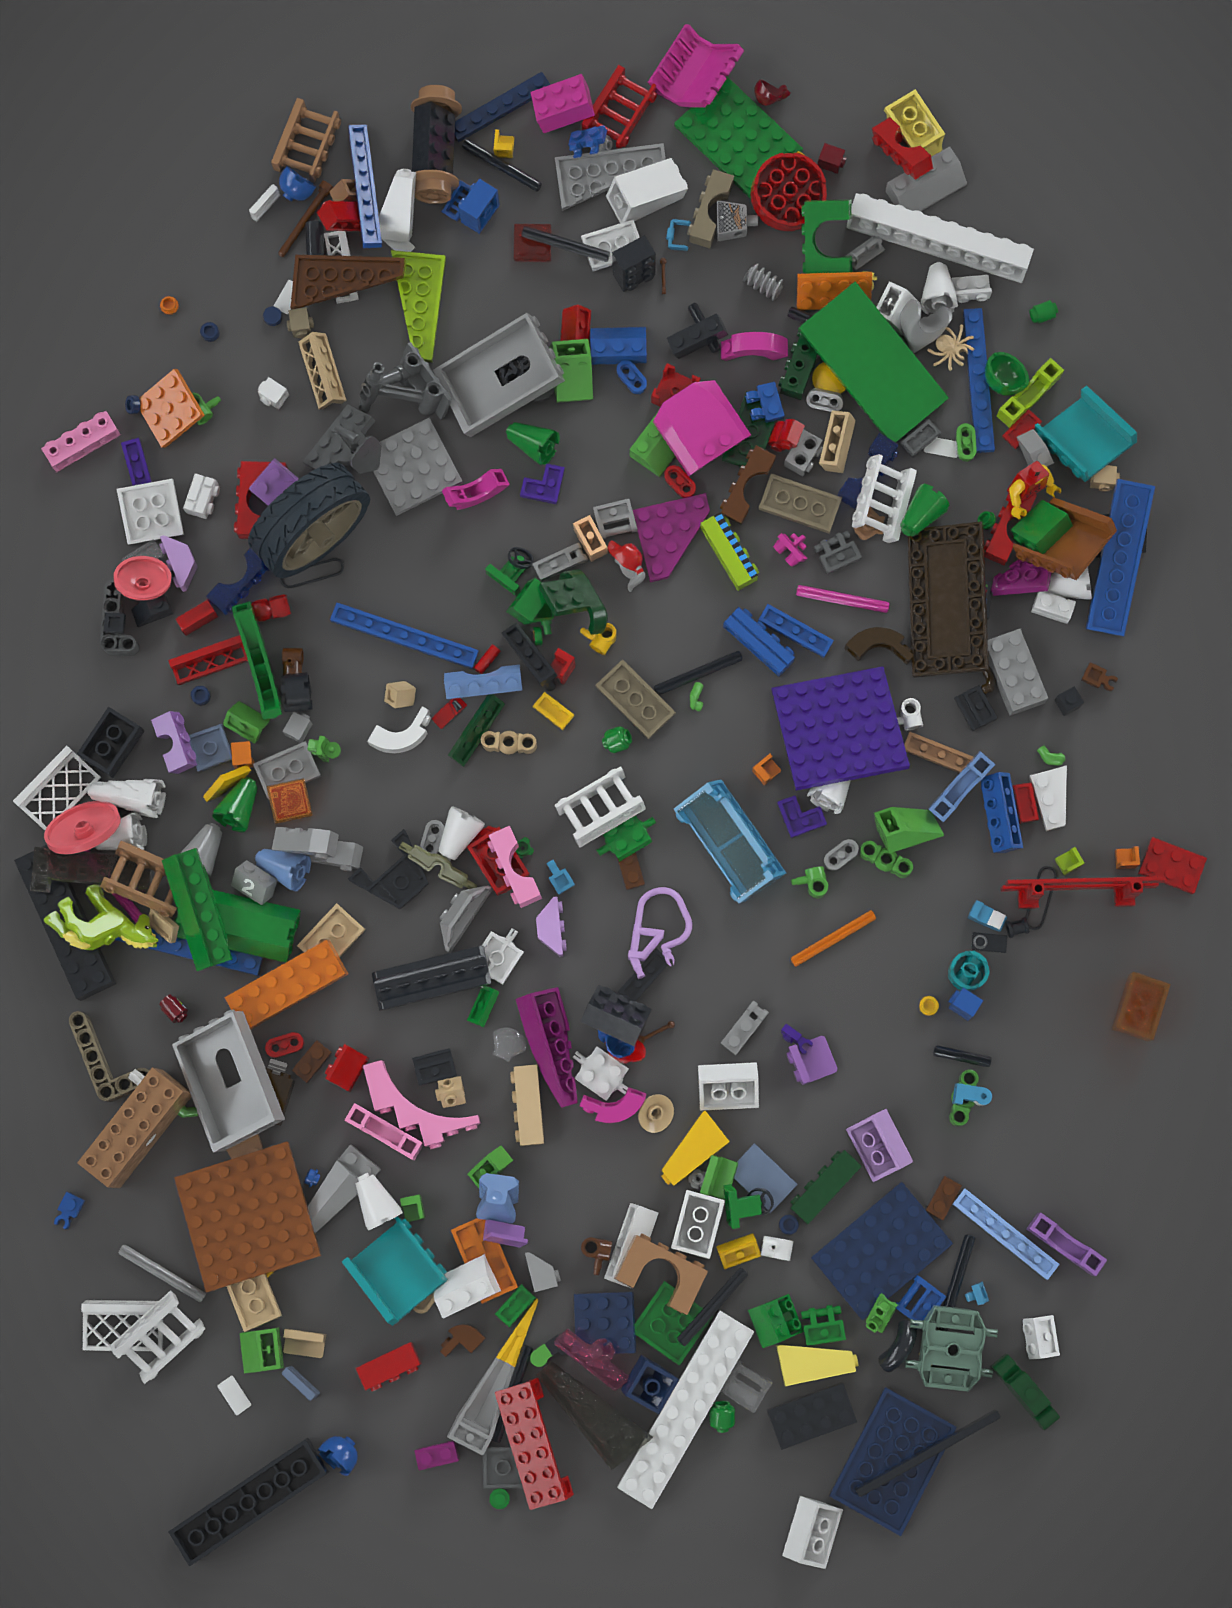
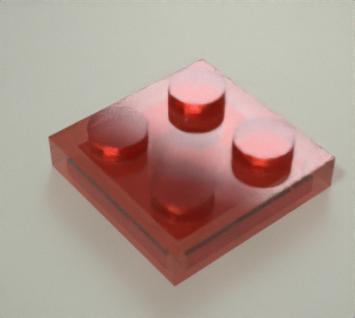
M514 224V261L551 262V245L522 237L524 226L551 234V224Z

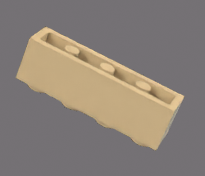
M538 1065L515 1066L514 1071L510 1072L511 1083H515L516 1090L512 1091L513 1103H517V1111H514V1122H518L519 1130H515L516 1142H520V1146L544 1144Z

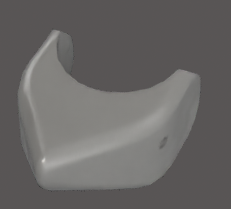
M913 299L907 302L899 319L906 345L913 354L935 341L945 331L952 320V312L949 307L941 306L935 313L921 318L920 303Z

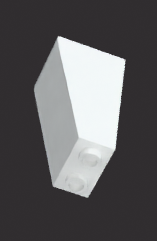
M670 158L614 177L606 197L619 222L623 223L629 220L636 221L684 198L688 188L686 181L679 173L678 166Z

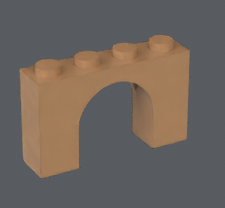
M642 1233L640 1236L634 1235L614 1279L634 1288L642 1269L649 1261L657 1258L664 1259L673 1265L677 1273V1285L667 1306L687 1315L708 1272L704 1269L705 1265L695 1260L693 1263L687 1261V1256L676 1251L675 1254L669 1252L668 1246L662 1243L656 1245L650 1242V1237Z

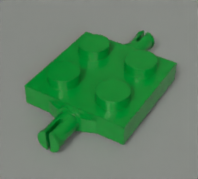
M636 815L604 833L603 837L606 844L596 849L599 856L611 851L620 862L652 843L647 828L656 824L655 819L651 817L642 822Z

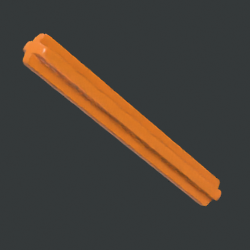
M872 910L866 912L792 956L791 962L797 967L876 919Z

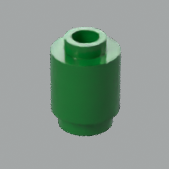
M1051 300L1029 309L1032 322H1038V324L1056 318V313H1058L1056 303H1052Z

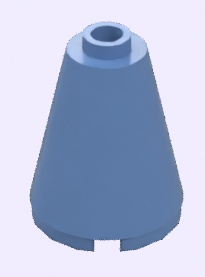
M262 849L255 857L256 865L260 869L269 873L278 882L293 891H298L306 881L304 878L305 873H309L311 868V858L305 854Z

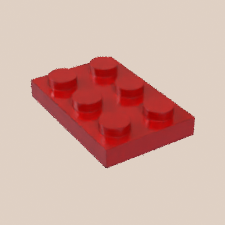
M1152 837L1138 874L1146 877L1166 876L1164 884L1194 894L1207 858Z

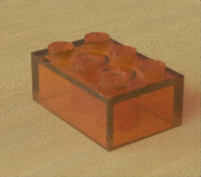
M1131 972L1125 984L1112 1030L1148 1042L1154 1040L1171 984Z

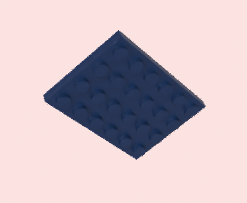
M900 1182L814 1254L811 1259L859 1318L863 1320L870 1314L881 1293L887 1299L890 1298L953 1243L903 1182Z
M885 1387L829 1496L897 1535L902 1536L945 1450L862 1497L858 1496L854 1488L954 1433L957 1427Z

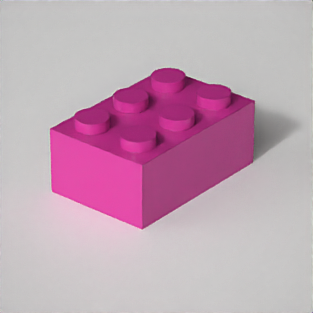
M582 74L531 92L536 121L543 133L595 116L589 87Z

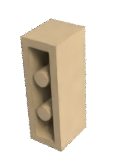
M833 410L831 412L819 462L825 471L844 472L856 421L850 412Z

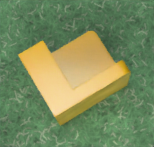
M495 129L494 155L500 158H513L514 137L501 136L499 130Z

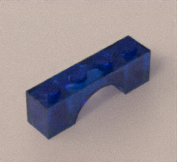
M879 433L869 447L868 455L870 457L878 454L882 455L881 464L887 466L889 461L893 462L899 453L897 452L898 444ZM878 472L877 479L879 476L883 477L884 473ZM864 477L848 478L838 492V496L842 497L841 501L855 510Z
M251 547L244 554L247 561V570L244 577L234 584L218 583L206 596L208 601L224 615H227L228 612H233L232 606L237 605L241 598L244 599L249 594V589L261 581L262 575L266 571H270Z

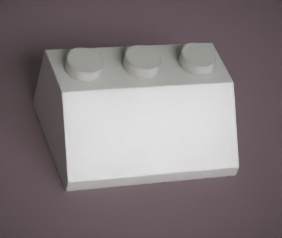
M757 1062L698 1065L700 1111L759 1108Z
M484 1254L445 1273L448 1280L433 1293L435 1303L442 1318H446L500 1292L501 1289Z
M800 1496L782 1556L801 1564L826 1569L843 1509Z

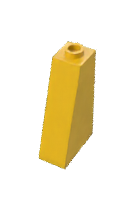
M706 1111L700 1115L661 1170L664 1173L661 1177L667 1185L671 1183L675 1186L708 1160L711 1155L717 1153L730 1142Z

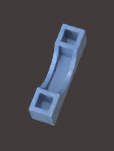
M520 664L502 666L494 672L480 675L467 674L464 671L444 673L446 699L521 691Z
M979 751L928 809L944 822L957 808L963 798L985 777L995 764Z

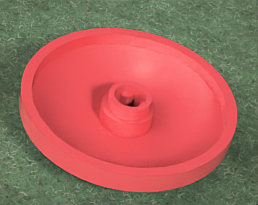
M91 801L82 803L62 812L54 818L45 830L44 839L48 848L55 853L74 854L96 847L112 836L120 825L121 817L116 806L110 802Z

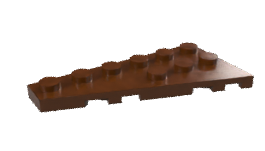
M295 254L290 308H302L403 279L406 260L401 257Z

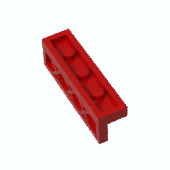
M238 635L168 661L174 672L177 684L181 685L244 663L248 659L241 636ZM242 648L245 657L239 659L231 657L234 650ZM222 655L226 657L222 665L213 663L217 656ZM202 661L208 663L209 665L205 671L200 672L196 670L198 663ZM183 668L191 670L188 677L180 679L178 670Z

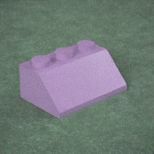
M887 1109L846 1129L873 1182L913 1162Z

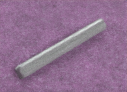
M123 1245L118 1253L196 1301L202 1302L205 1298V1292L129 1246Z

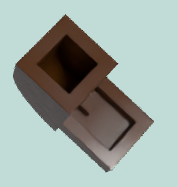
M468 1324L456 1325L448 1330L454 1337L452 1339L448 1337L441 1344L443 1349L440 1352L447 1357L461 1343L470 1353H473L486 1337L474 1326Z

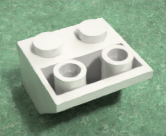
M889 281L876 308L896 333L904 336L900 325V314L909 300L917 299L907 289Z

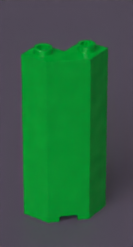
M212 890L226 931L230 950L285 963L288 962L293 952L294 935L299 927L301 910L269 902L260 905L251 898ZM178 914L174 920L179 925L177 938L186 939Z

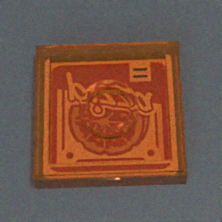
M304 778L266 786L275 824L313 816Z

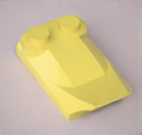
M916 89L885 107L884 111L887 114V118L891 117L900 126L902 138L909 147L921 145L931 157L942 151L945 133Z

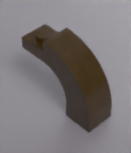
M884 627L868 628L857 633L846 643L844 648L857 661L874 648L890 650L906 665L914 656L912 650L907 645L901 644L905 638L903 635Z

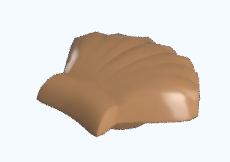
M869 506L867 517L884 523L885 517L878 516ZM866 524L854 528L855 533L862 540H867L875 534H883V531Z

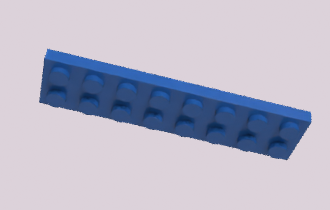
M1122 479L1116 480L1109 517L1112 518L1117 531L1101 552L1086 625L1088 630L1119 636L1125 635L1155 486Z

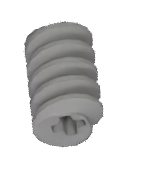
M757 263L747 271L742 282L748 280V286L754 284V290L760 288V293L764 294L766 292V297L770 298L772 296V301L774 302L782 292L783 279L776 282L777 275L770 278L771 272L769 271L764 274L765 268L763 267L758 270L759 264Z

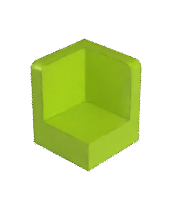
M1076 847L1055 858L1064 876L1085 864Z

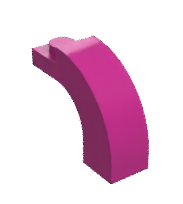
M767 332L733 334L731 339L721 341V359L728 361L742 356L757 355L774 361L788 357V339L781 335Z
M490 469L477 480L461 486L445 487L442 493L449 507H456L457 510L475 506L494 497L510 484L502 469Z

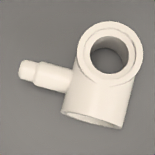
M908 698L900 707L901 717H898L897 720L899 725H904V730L906 731L923 727L920 713L921 706L916 699ZM912 706L915 709V712L908 713L906 712L905 707Z
M764 1236L761 1256L790 1261L793 1241Z

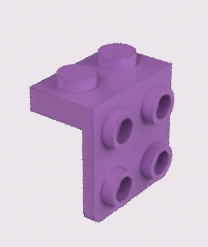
M824 1036L811 1039L812 1047L808 1044L802 1046L807 1051L806 1055L799 1052L798 1045L796 1044L788 1047L787 1058L790 1064H794L796 1069L793 1071L795 1078L802 1085L837 1071L836 1063Z

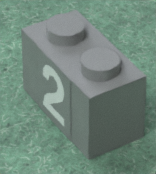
M246 860L235 868L231 886L260 905H263L273 897L277 879Z

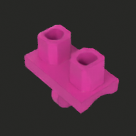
M781 533L777 536L779 540L773 547L779 554H782L787 548L792 552L785 559L791 567L808 559L798 548L799 546L804 550L807 547L803 543L806 539L804 535L798 537L793 533L790 537L794 542L786 534Z

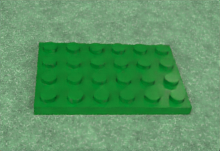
M726 77V81L720 90L716 91L717 95L710 105L707 104L706 107H691L674 123V126L719 170L733 175L734 184L751 199L752 182L766 160L779 153L803 152V148L731 79Z

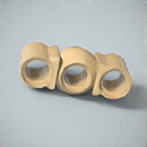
M487 731L481 737L483 748L489 752L501 751L509 755L518 751V753L532 754L537 748L536 739L532 734L523 735L519 733L518 735L513 731H505L500 734V732ZM491 737L495 739V743L493 745L485 744V740L487 738ZM507 739L514 740V744L510 747L505 746L504 742ZM531 740L533 745L530 748H526L523 746L524 741Z

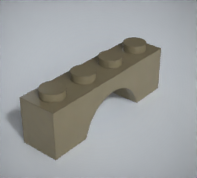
M713 169L712 174L707 176L705 186H707L706 191H702L699 202H701L699 208L696 207L693 216L695 219L694 224H690L687 235H690V243L711 248L717 225L710 219L708 211L717 201L728 200L734 184L733 175Z

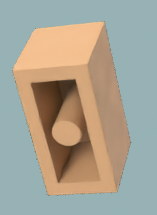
M590 515L573 523L574 531L591 562L608 554V548Z

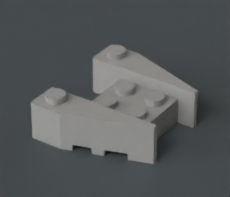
M276 827L272 850L305 854L311 858L313 863L337 866L341 870L352 871V869H359L363 846L357 843L338 841L339 834L330 830L308 828V831L302 828Z

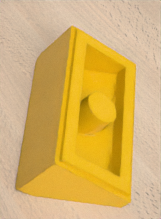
M753 1233L717 1246L724 1269L761 1257Z

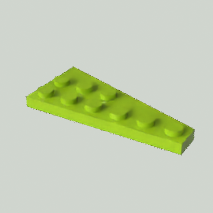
M391 250L392 257H401L406 260L404 278L397 280L410 342L419 350L420 356L425 362L433 363L446 256Z

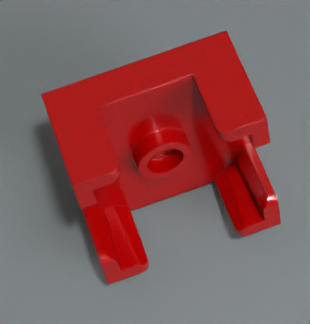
M667 363L658 387L654 388L651 394V403L661 407L663 402L692 383L701 382V378L692 375V379L675 372V366Z

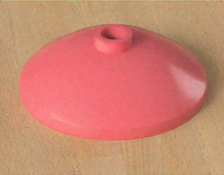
M135 556L124 560L116 567L114 571V584L117 590L128 598L151 600L160 597L169 589L171 585V572L168 566L159 559L149 556Z

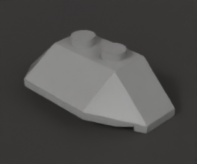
M489 885L463 890L460 894L456 893L450 902L452 904L450 909L445 910L440 916V920H442L440 926L447 953L452 952L492 892V887Z

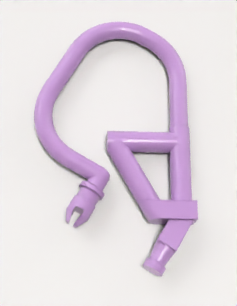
M658 887L649 890L638 902L631 948L628 952V960H630L638 979L645 976L640 961H645L664 938V930L643 928L641 925L644 905L649 898L658 894L672 896L676 900L686 923L685 931L679 938L661 945L662 955L665 957L668 965L672 966L670 961H672L673 965L675 963L670 948L682 944L691 934L692 919L682 897L671 888ZM640 935L653 936L654 938L646 948L639 952Z

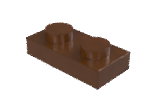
M636 852L620 862L618 860L626 890L645 885Z
M316 1040L292 1071L308 1083L332 1052Z
M944 1176L926 1211L943 1221L962 1185Z

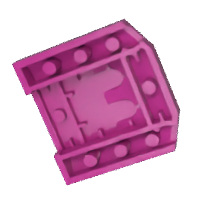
M715 380L694 382L663 402L652 421L688 476H691L706 464L751 436Z

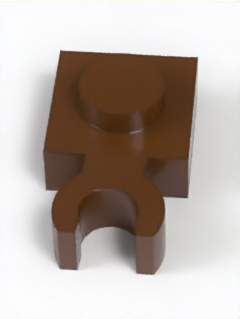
M1090 662L1081 681L1096 688H1099L1102 684L1107 691H1112L1114 687L1110 686L1108 681L1116 683L1118 678L1112 675L1106 676V669Z

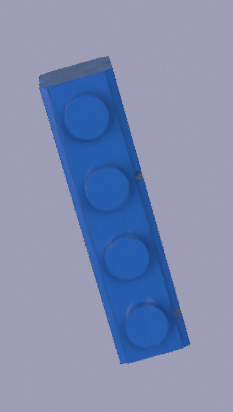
M738 607L724 622L723 627L780 677L794 662V652L788 646L784 648L779 643L780 639L772 633L770 635L765 631L766 627L760 621L755 622L751 618L752 614L744 608L742 610Z

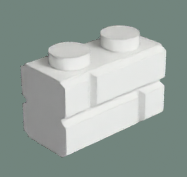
M195 474L183 507L184 511L187 514L207 519L208 515H211L214 510V497H218L220 492L218 482L213 478Z
M1045 591L1038 592L1031 612L1067 624L1071 619L1076 601L1066 600L1064 597Z

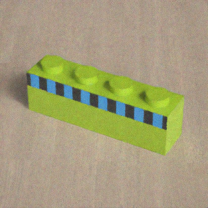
M721 512L701 522L700 529L735 588L739 591L757 581L759 571L754 563H750L748 559L750 556L747 550L741 548L738 543L740 539L737 533H732L728 518L726 516L723 517Z

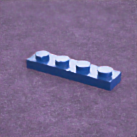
M767 604L758 619L765 626L823 658L834 642L831 638Z

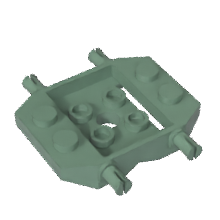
M933 1305L924 1320H910V1328H920L923 1331L919 1360L906 1359L905 1368L917 1369L925 1387L969 1392L980 1380L981 1376L992 1378L993 1369L981 1368L982 1350L986 1336L997 1338L998 1330L986 1328L977 1310ZM942 1327L974 1331V1334L935 1330V1328ZM954 1344L957 1345V1353L950 1355L948 1347ZM939 1366H948V1367H956V1368H947V1367H939Z

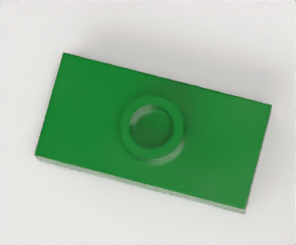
M521 1284L495 1315L510 1328L536 1297Z

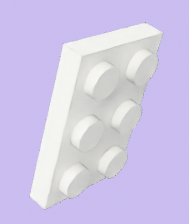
M634 220L581 236L583 244L610 252L608 262L588 257L592 271L612 266V252L640 238Z

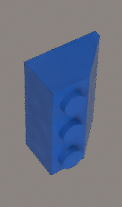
M646 327L590 328L591 364H619L623 360H629L633 364L647 363Z

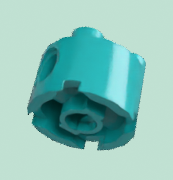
M965 951L958 954L951 961L948 968V979L951 984L959 990L965 988L969 992L979 989L989 976V966L986 958L975 951Z

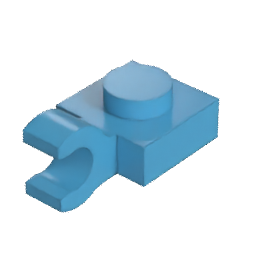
M554 860L547 863L549 870L553 874L549 877V880L558 895L575 885L565 868L560 871Z

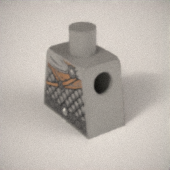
M717 201V241L747 236V226H758V215H747V206L745 204Z

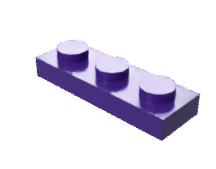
M139 437L121 442L132 485L151 483L152 480Z

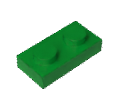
M483 986L467 1021L484 1027L497 1000L499 991Z

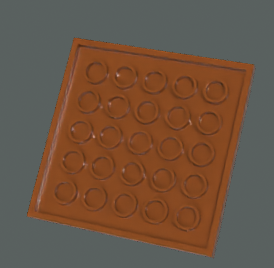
M288 1141L174 1177L206 1292L321 1256Z

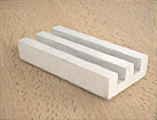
M274 184L249 209L252 219L256 222L281 196Z

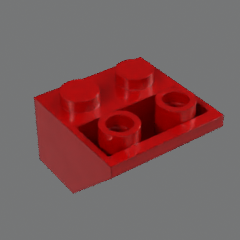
M344 1044L343 1047L340 1046L338 1048L334 1064H330L326 1069L325 1074L327 1076L325 1079L351 1092L364 1069L363 1065L367 1064L369 1058Z

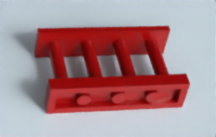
M618 65L593 104L595 116L582 121V130L603 126L598 122V118L600 115L605 114L626 126L621 134L606 127V135L616 140V149L626 147L630 140V134L645 110L657 98L656 85L653 83L649 90L628 80L625 76V68ZM619 85H624L644 96L640 105L618 94L616 90ZM610 100H615L632 109L635 113L629 120L609 109L607 104Z

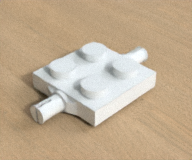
M511 928L506 938L498 936L491 931L482 944L485 949L490 977L502 985L524 953L512 942L518 933L513 928Z
M598 1046L587 1058L578 1051L575 1053L577 1056L574 1055L573 1058L582 1064L579 1073L575 1077L577 1081L606 1101L617 1089L626 1094L625 1090L628 1087L622 1082L629 1068L612 1058Z

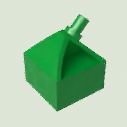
M533 578L527 581L506 612L523 625L541 622L544 628V635L552 634L551 624L554 614L539 590V585L542 582Z

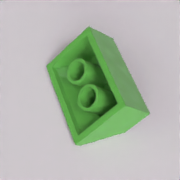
M654 416L629 449V454L632 459L658 477H661L676 456L652 422L655 418Z

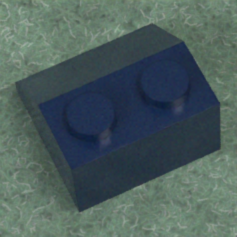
M640 1355L621 1391L625 1396L660 1414L680 1379L657 1363Z

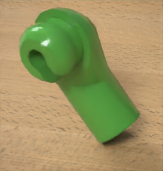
M1045 745L1037 750L1047 765L1059 766L1065 762L1064 754L1050 753Z

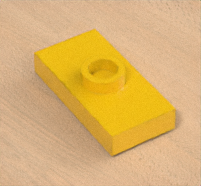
M546 692L533 705L534 709L562 731L574 717L572 712Z

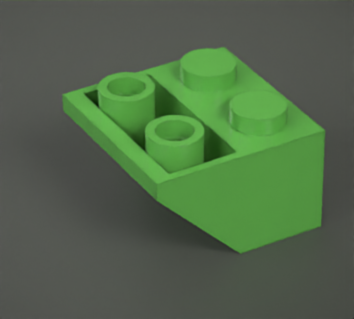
M280 1327L240 1333L244 1373L284 1368Z

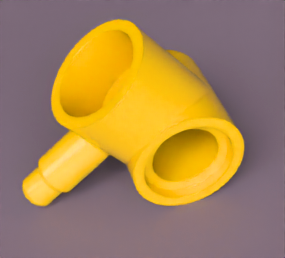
M607 623L605 631L612 633V636L609 638H604L602 633L591 635L589 630L585 628L580 630V633L592 640L589 646L601 655H605L610 646L616 641V628L610 623Z

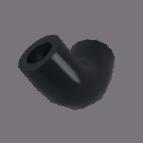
M902 1320L898 1323L897 1335L893 1344L878 1358L880 1366L886 1372H892L898 1368L912 1352L918 1328H910V1320Z

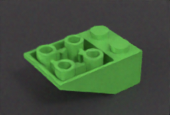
M588 339L552 342L549 348L555 353L556 358L554 360L563 369L564 374L562 376L565 380L554 387L557 403L593 400L592 364Z
M890 807L874 813L877 831L889 853L944 836L930 810Z

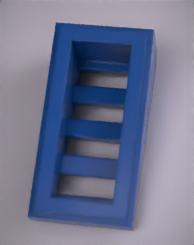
M460 180L458 188L453 191L451 199L446 203L442 213L458 221L460 219L459 208L453 203L461 201L458 199L459 195L466 198L467 195L462 193V191L466 190L469 192L471 186ZM451 207L458 212L454 214L451 211H449V209Z

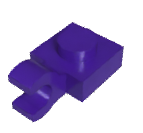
M785 1024L781 1029L783 1039L790 1044L792 1042L798 1044L801 1054H807V1051L802 1048L804 1044L813 1046L812 1041L802 1037L799 1032L788 1024Z

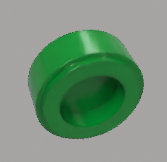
M533 627L535 646L543 644L540 627Z

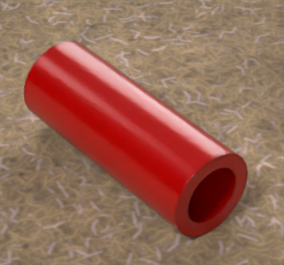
M492 644L473 667L474 670L479 674H483L501 651Z

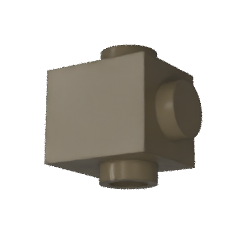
M307 307L288 310L290 319L287 321L288 332L292 331L293 337L300 339L309 335L312 332L311 328H314L313 317H309Z

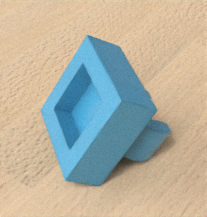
M983 1282L972 1285L973 1291L965 1294L967 1302L976 1300L977 1304L981 1305L989 1301Z

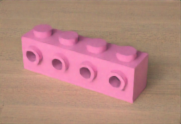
M107 411L99 412L94 415L93 419L80 423L72 431L64 432L60 438L47 442L41 449L53 469L58 472L121 434Z

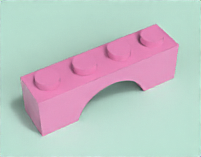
M508 826L489 834L491 841L487 843L491 852L496 851L498 858L495 861L499 870L504 869L506 875L503 876L507 887L511 886L513 889V893L510 895L514 904L519 903L522 908L542 899L533 877H522L515 873L511 867L512 856L519 848L511 827Z
M355 1103L345 1118V1121L412 1160L416 1159L424 1145L423 1142Z

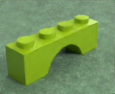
M1050 358L1029 381L1028 386L1023 391L1012 396L999 409L997 417L1010 428L1061 378L1064 369Z

